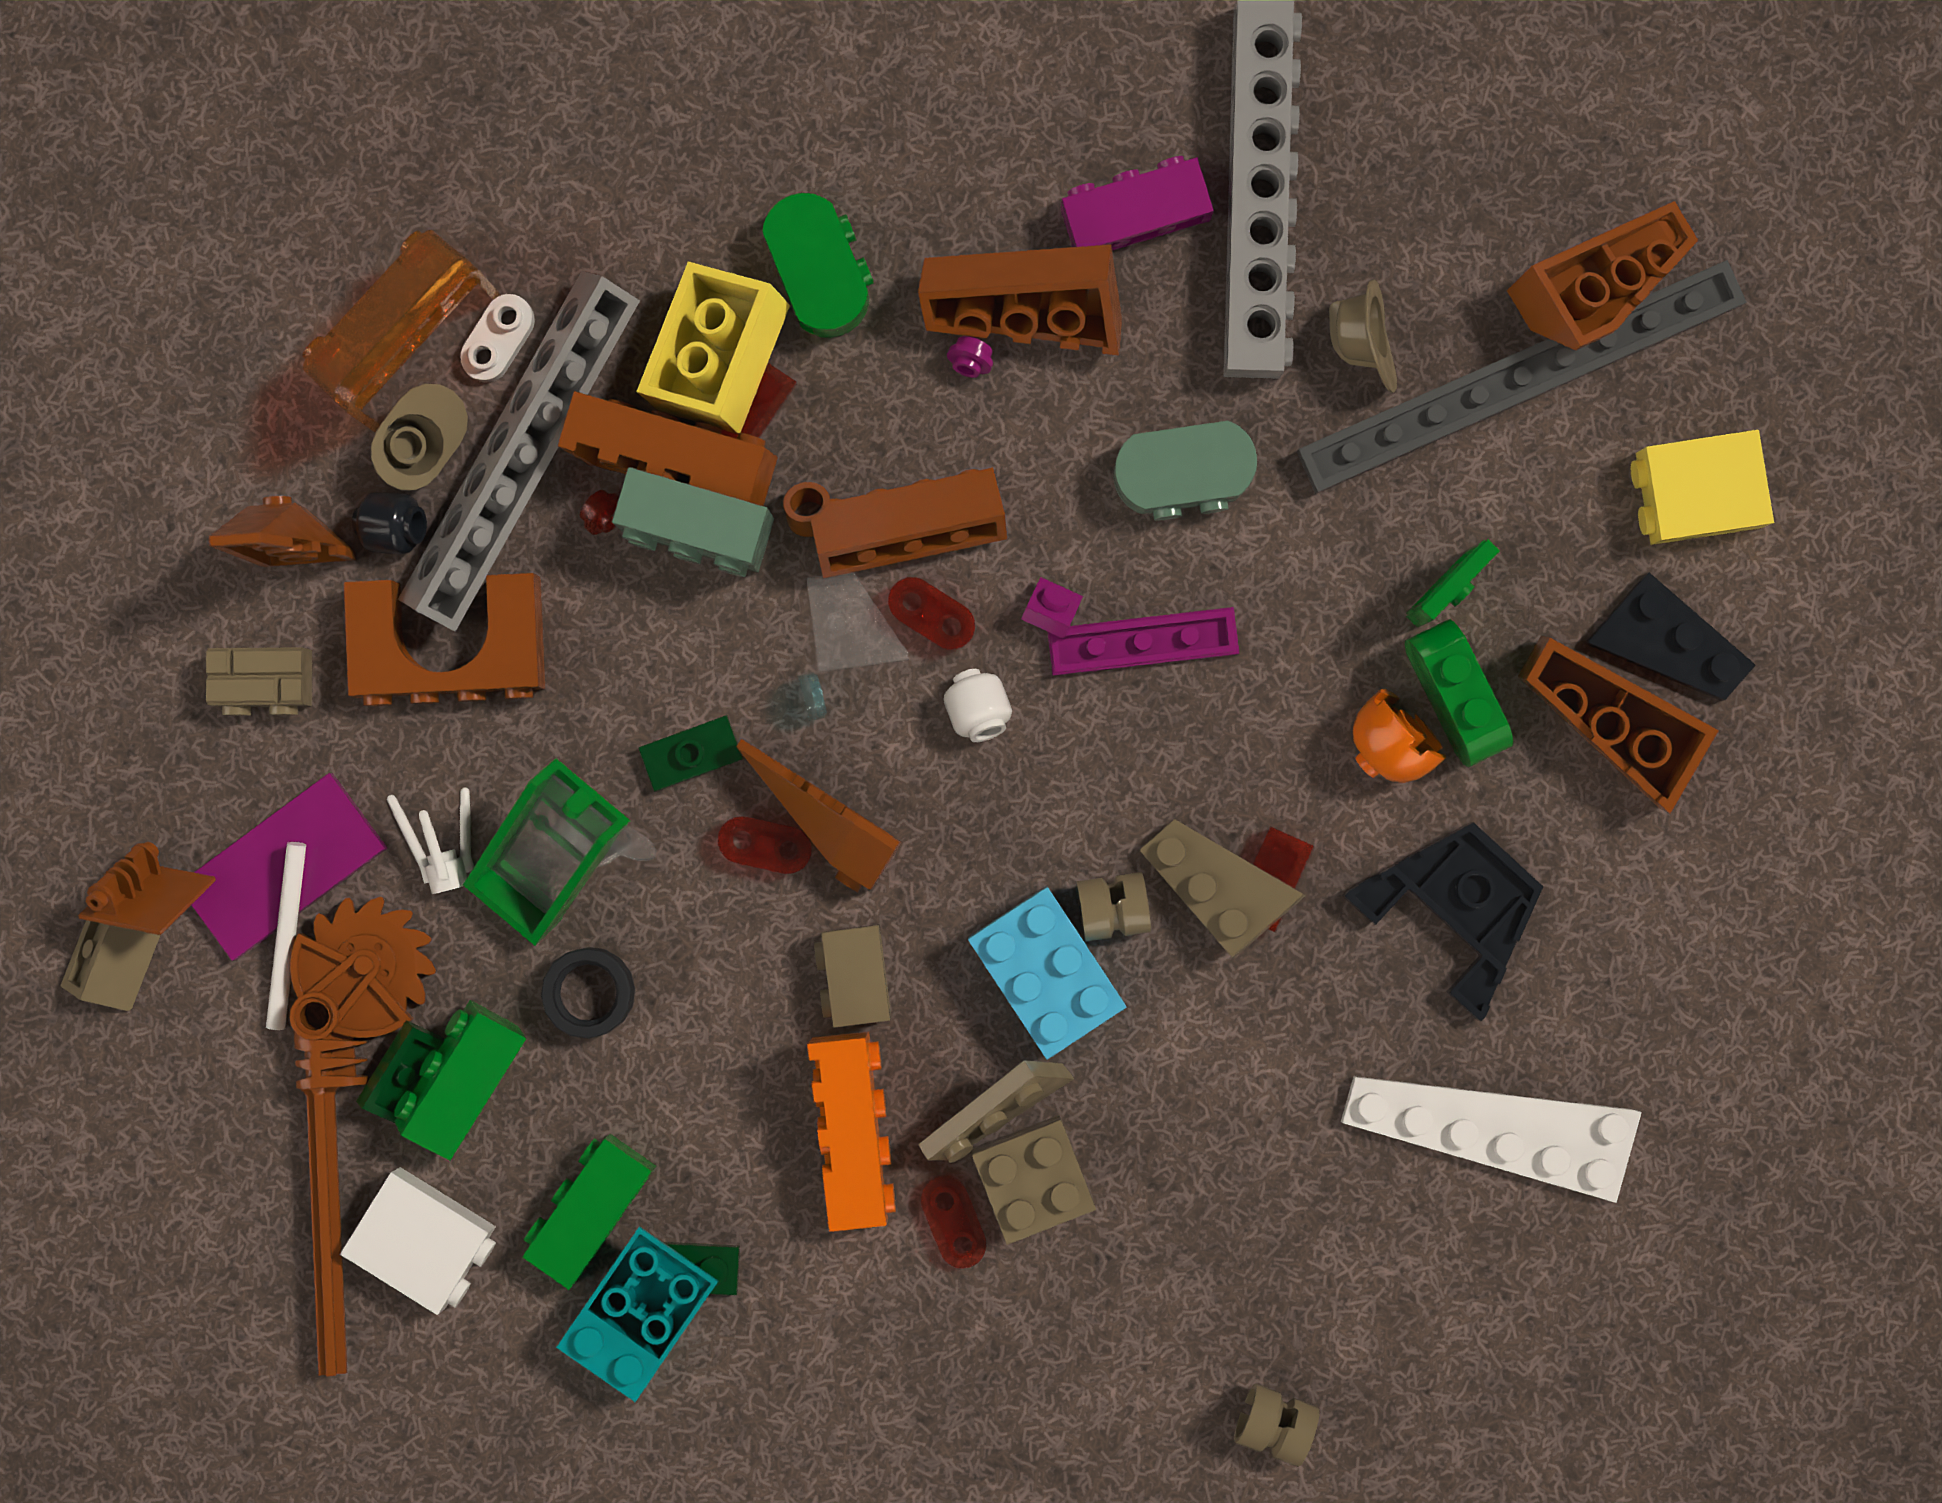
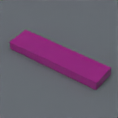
M1234 607L1074 625L1069 627L1064 639L1047 631L1052 676L1239 654Z

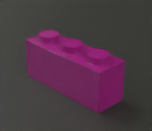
M1175 156L1158 163L1157 170L1140 174L1138 169L1129 170L1112 178L1113 183L1095 188L1094 183H1086L1070 189L1067 192L1068 196L1062 198L1060 209L1072 247L1111 245L1113 251L1209 222L1214 210L1198 158L1185 161L1183 156Z

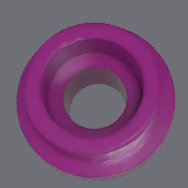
M969 336L959 337L956 344L951 345L947 352V358L953 364V369L966 377L976 378L979 374H988L993 366V360L991 359L992 348L977 338Z

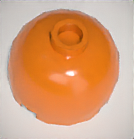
M1380 689L1360 709L1354 721L1353 739L1360 752L1355 759L1359 766L1372 778L1381 774L1386 779L1399 783L1420 779L1433 771L1446 759V754L1438 753L1443 747L1431 729L1416 714L1414 719L1402 709L1399 711L1393 705L1400 699L1397 695L1387 689Z

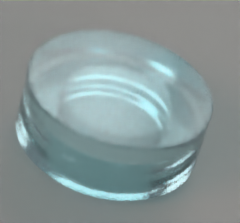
M812 672L797 676L808 721L825 718L827 711L817 674Z

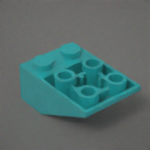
M639 1226L556 1348L636 1402L718 1280Z

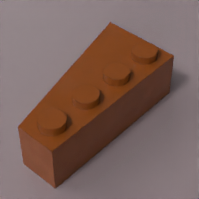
M1111 245L924 258L918 295L926 331L988 338L990 333L1007 335L1013 338V342L1031 344L1032 338L1060 342V348L1079 350V345L1102 347V354L1119 356L1122 315Z
M576 391L573 392L558 442V447L595 467L624 475L627 474L628 467L760 506H764L778 459L776 455L765 448L766 441L758 437L739 433L737 439L721 435L722 429L706 423L695 422L694 426L678 422L679 418L664 412L652 410L650 414L637 410L633 405L614 399L606 401Z
M1541 636L1518 675L1530 689L1658 808L1669 814L1672 812L1719 731L1550 637Z

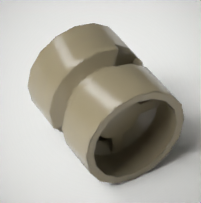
M1142 872L1117 875L1110 884H1107L1103 878L1076 881L1078 905L1081 906L1082 916L1080 918L1085 942L1111 938L1114 930H1120L1124 936L1151 932L1148 898Z
M1257 1383L1253 1384L1245 1400V1403L1252 1405L1250 1415L1240 1413L1234 1434L1235 1443L1257 1452L1270 1448L1273 1458L1297 1467L1301 1466L1314 1440L1319 1421V1408L1296 1398L1290 1399L1287 1403L1283 1402L1280 1392Z

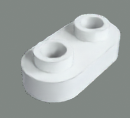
M505 294L495 298L489 304L461 350V364L473 379L486 383L501 378L534 327V313L523 298L513 294ZM507 310H514L517 314L516 320L509 325L503 324L501 322L503 313ZM484 349L490 350V361L486 364H478L476 360L477 354Z

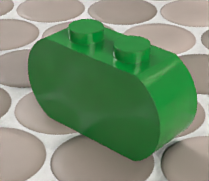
M798 193L780 200L768 213L762 232L800 327L812 335L823 338L839 337L849 333L860 324L867 313L870 301L867 286L874 284L864 257L858 260L854 258L849 244L857 240L847 215L838 217L833 204L816 194Z
M1448 619L1405 640L1407 657L1455 754L1466 767L1469 768L1513 746V736L1509 723L1465 635L1454 621Z

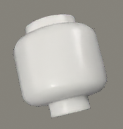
M969 669L957 674L953 678L954 684L944 695V704L955 732L962 737H970L972 742H983L1002 734L1006 730L1005 723L1010 720L1012 708L1001 680L994 674H981L979 669Z

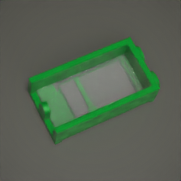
M556 758L529 781L463 886L536 946L563 919V915L630 820Z

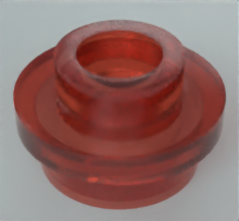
M599 490L585 501L579 516L584 521V527L592 535L602 532L608 533L616 527L612 521L620 496L616 493L609 494L605 490Z

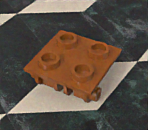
M151 842L137 843L131 848L125 859L118 860L114 867L107 870L97 883L88 888V896L86 897L88 906L78 916L79 919L161 935L216 879L214 876L160 866L157 858L159 856L158 848Z

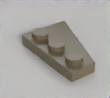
M1024 1060L918 1145L927 1160L956 1162L972 1151V1145L989 1134L996 1132L1006 1123L1072 1081L1074 1077L1062 1063Z

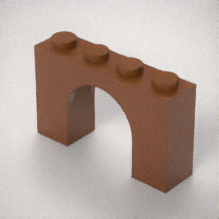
M535 573L486 576L488 631L485 642L480 652L469 663L448 672L429 671L419 665L408 652L403 639L401 601L398 600L401 594V584L393 580L344 582L348 696L363 698V706L392 705L393 696H410V704L439 703V694L457 693L458 702L486 701V692L504 691L505 699L533 698V690L545 689L541 577Z

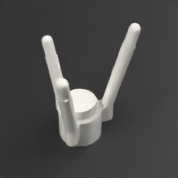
M464 787L460 791L459 858L456 856L455 849L444 852L440 851L427 811L422 810L419 812V818L430 851V856L426 857L396 797L389 795L387 802L420 867L424 883H429L431 893L436 894L463 887L467 879L466 873L471 872L474 868L471 857L469 789Z

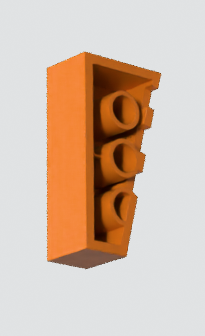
M869 1032L813 1037L807 1043L809 1061L815 1060L816 1069H813L812 1090L816 1107H820V1117L817 1119V1132L820 1152L825 1158V1164L822 1165L829 1232L887 1226V1213L896 1212L893 1183L884 1184L882 1165H891L889 1137L879 1136L878 1118L886 1117L884 1089H875L873 1076L874 1070H882L879 1041L870 1042Z

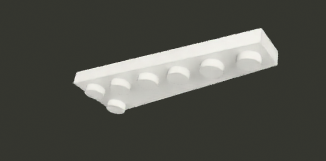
M1354 1076L1341 1122L1617 1203L1642 1112L1626 1108Z

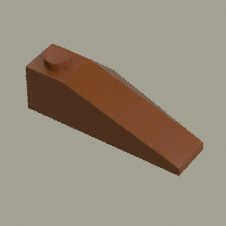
M1673 201L1532 265L1507 292L1531 331L1571 349L1579 350L1615 332L1632 311L1650 294L1653 288L1696 244L1698 238L1676 202Z
M289 496L264 497L263 505L247 506L209 536L210 547L261 567L356 560V551L305 507L292 503V497Z

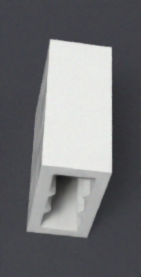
M400 1167L389 1174L340 1255L438 1315L448 1304L456 1308L466 1294L471 1283L464 1278L473 1263L481 1267L492 1252L496 1242L491 1240L490 1236L496 1226Z

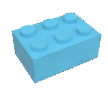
M1047 886L968 937V941L1047 1060L1127 1007Z

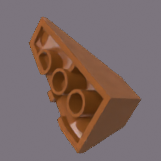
M741 739L736 746L829 864L839 870L834 878L857 893L862 886L872 890L902 842L747 741Z

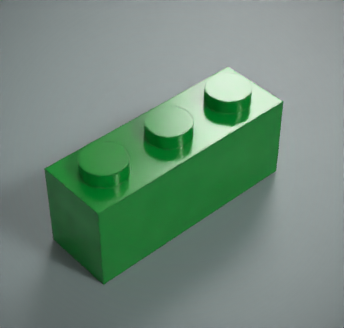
M469 1000L464 1010L458 1009L452 1015L445 1030V1034L448 1036L438 1051L432 1050L427 1055L420 1069L421 1079L413 1092L406 1091L394 1111V1116L396 1117L394 1121L402 1137L449 1161L454 1156L526 1040V1037L517 1025L472 1000Z
M612 1134L604 1138L602 1143L595 1138L578 1161L585 1167L575 1182L567 1177L551 1199V1202L556 1204L557 1207L550 1218L546 1221L539 1217L524 1238V1241L530 1246L522 1258L568 1290L580 1278L656 1168L655 1164Z

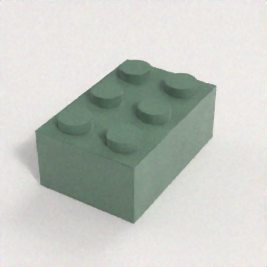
M628 467L612 523L623 532L622 538L629 540V544L651 551L656 550L657 543L669 546L668 551L674 553L673 556L696 564L701 563L702 557L714 560V565L719 566V570L736 576L746 577L747 570L759 573L774 518L767 507Z

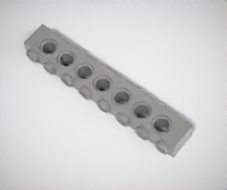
M1236 0L1234 5L1223 377L1279 379L1284 372V366H1292L1293 338H1285L1286 320L1293 319L1295 297L1294 291L1286 290L1287 273H1294L1296 247L1295 245H1288V227H1295L1297 199L1289 198V180L1296 181L1298 152H1290L1291 134L1298 133L1299 106L1291 105L1292 88H1299L1301 74L1300 59H1293V42H1300L1302 31V14L1294 13V0ZM1260 42H1270L1277 48L1279 54L1272 58L1263 57L1257 52L1255 45ZM1262 87L1269 88L1276 94L1277 101L1273 104H1263L1256 99L1254 91ZM1260 133L1268 134L1274 139L1276 148L1270 151L1260 150L1253 143L1252 137ZM1259 179L1266 180L1273 185L1275 194L1268 198L1259 197L1253 192L1251 183ZM1254 226H1265L1271 230L1274 241L1269 244H1259L1252 239L1250 229ZM1254 272L1266 273L1272 280V288L1268 291L1254 289L1249 282V275ZM1253 318L1266 320L1271 327V335L1266 338L1253 336L1248 330L1247 322Z
M581 271L400 594L399 601L453 631L457 630L558 449V442L573 392L576 391L588 395L640 300L603 276Z

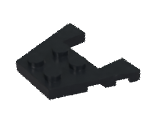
M1470 822L1346 890L1342 896L1372 924L1376 925L1408 890L1478 953L1476 960L1446 992L1477 1021L1481 1022L1489 1011L1490 1001L1498 984H1501L1507 970L1506 965L1516 943L1520 941L1544 886L1474 822Z

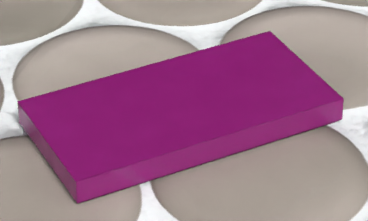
M333 773L325 775L194 872L214 876L216 879L192 904V907L232 961H236L277 931L287 842L306 844L298 914L388 849Z

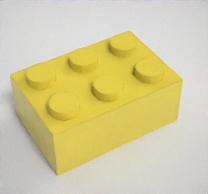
M688 262L636 392L660 412L694 422L706 423L731 433H741L790 305L770 283Z

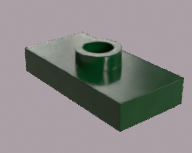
M728 715L638 747L654 792L744 760L742 753L736 747L738 742Z

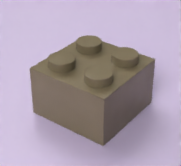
M1060 1115L972 1149L973 1160L1007 1245L1096 1210Z

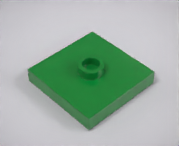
M1488 539L1486 541L1482 540L1466 550L1409 609L1406 617L1419 628L1433 621L1449 603L1456 607L1474 589L1475 586L1471 581L1500 550Z

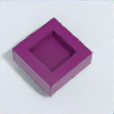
M1040 577L1021 620L1064 639L1083 596Z

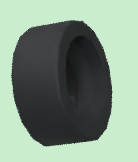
M586 947L567 952L552 963L543 978L541 998L545 1014L556 1028L570 1036L589 1039L605 1035L625 1021L633 1007L635 986L631 971L621 958L606 949ZM586 964L596 965L606 970L614 980L616 987L615 1003L610 1011L603 1017L591 1021L581 1020L571 1015L563 1005L561 998L562 982L567 974L574 968Z

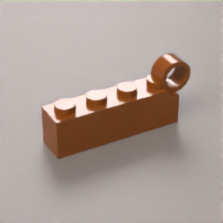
M993 467L983 470L969 469L958 475L936 480L922 479L912 485L889 490L875 489L865 495L842 500L830 499L827 490L817 483L803 482L790 488L783 500L789 528L800 536H814L823 579L1007 539L1005 513ZM806 502H815L822 506L817 513L810 516H801L795 513L797 508Z

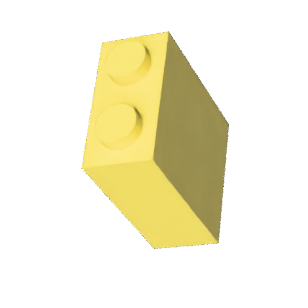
M1759 430L1647 446L1636 453L1637 460L1631 463L1633 485L1636 489H1642L1644 507H1640L1638 511L1639 526L1643 535L1649 534L1651 545L1759 529L1774 523Z

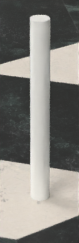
M287 842L266 1021V1028L271 1030H284L286 1026L291 982L290 959L296 939L306 844L300 842Z

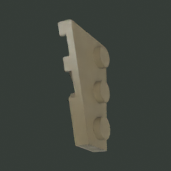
M1175 819L1140 849V852L1232 958L1240 954L1305 897L1301 892Z

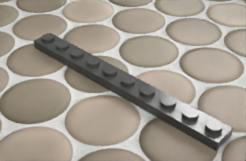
M1726 260L1649 294L1615 332L1579 350L1571 349L1551 339L1544 340L1297 450L1298 457L1315 494L1320 493L1739 308L1747 302L1729 262Z

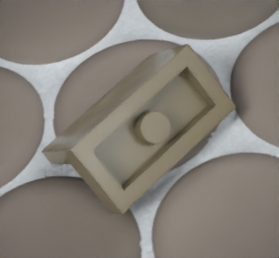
M86 920L62 980L61 987L79 1000L130 1011L134 1005L160 935Z

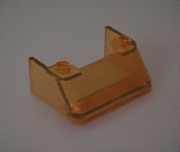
M427 230L424 233L420 231L412 233L400 248L402 254L325 337L319 336L306 347L302 355L306 359L303 364V371L343 410L374 432H376L380 424L363 409L365 405L477 285L492 300L501 296L476 266L433 230Z

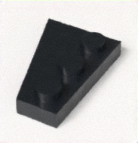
M1650 572L1646 573L1584 643L1720 701L1726 700L1756 666Z

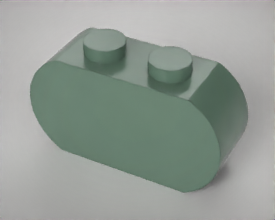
M1230 421L1133 434L1123 444L1118 453L1113 471L1114 485L1119 497L1129 508L1140 514L1153 513L1155 521L1181 517V509L1200 506L1201 514L1228 510V502L1237 500L1252 482L1257 468V454L1249 435L1241 427Z

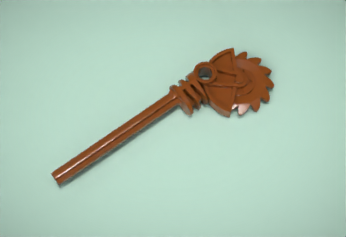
M383 897L371 899L357 913L355 912L353 900L345 898L336 911L333 924L325 915L317 914L314 921L315 939L303 933H298L290 959L291 980L298 999L291 1007L289 1019L291 1027L294 1029V1048L304 1051L305 1057L304 1059L296 1060L295 1066L305 1069V1078L296 1081V1089L304 1092L307 1103L318 1375H326V1377L347 1373L342 1255H340L342 1252L335 1094L340 1087L368 1083L367 1075H356V1063L368 1060L364 1057H355V1046L365 1044L367 1041L354 1039V1037L369 1038L381 1036L401 1028L406 1020L412 1021L414 1018L407 1011V997L416 1004L421 1005L425 1003L426 997L424 985L418 974L432 975L436 973L433 962L417 949L418 947L428 945L432 938L425 932L404 928L412 919L413 912L410 910L401 909L382 914L385 904ZM313 1002L323 1004L328 1010V1022L321 1029L314 1028L306 1019V1010Z

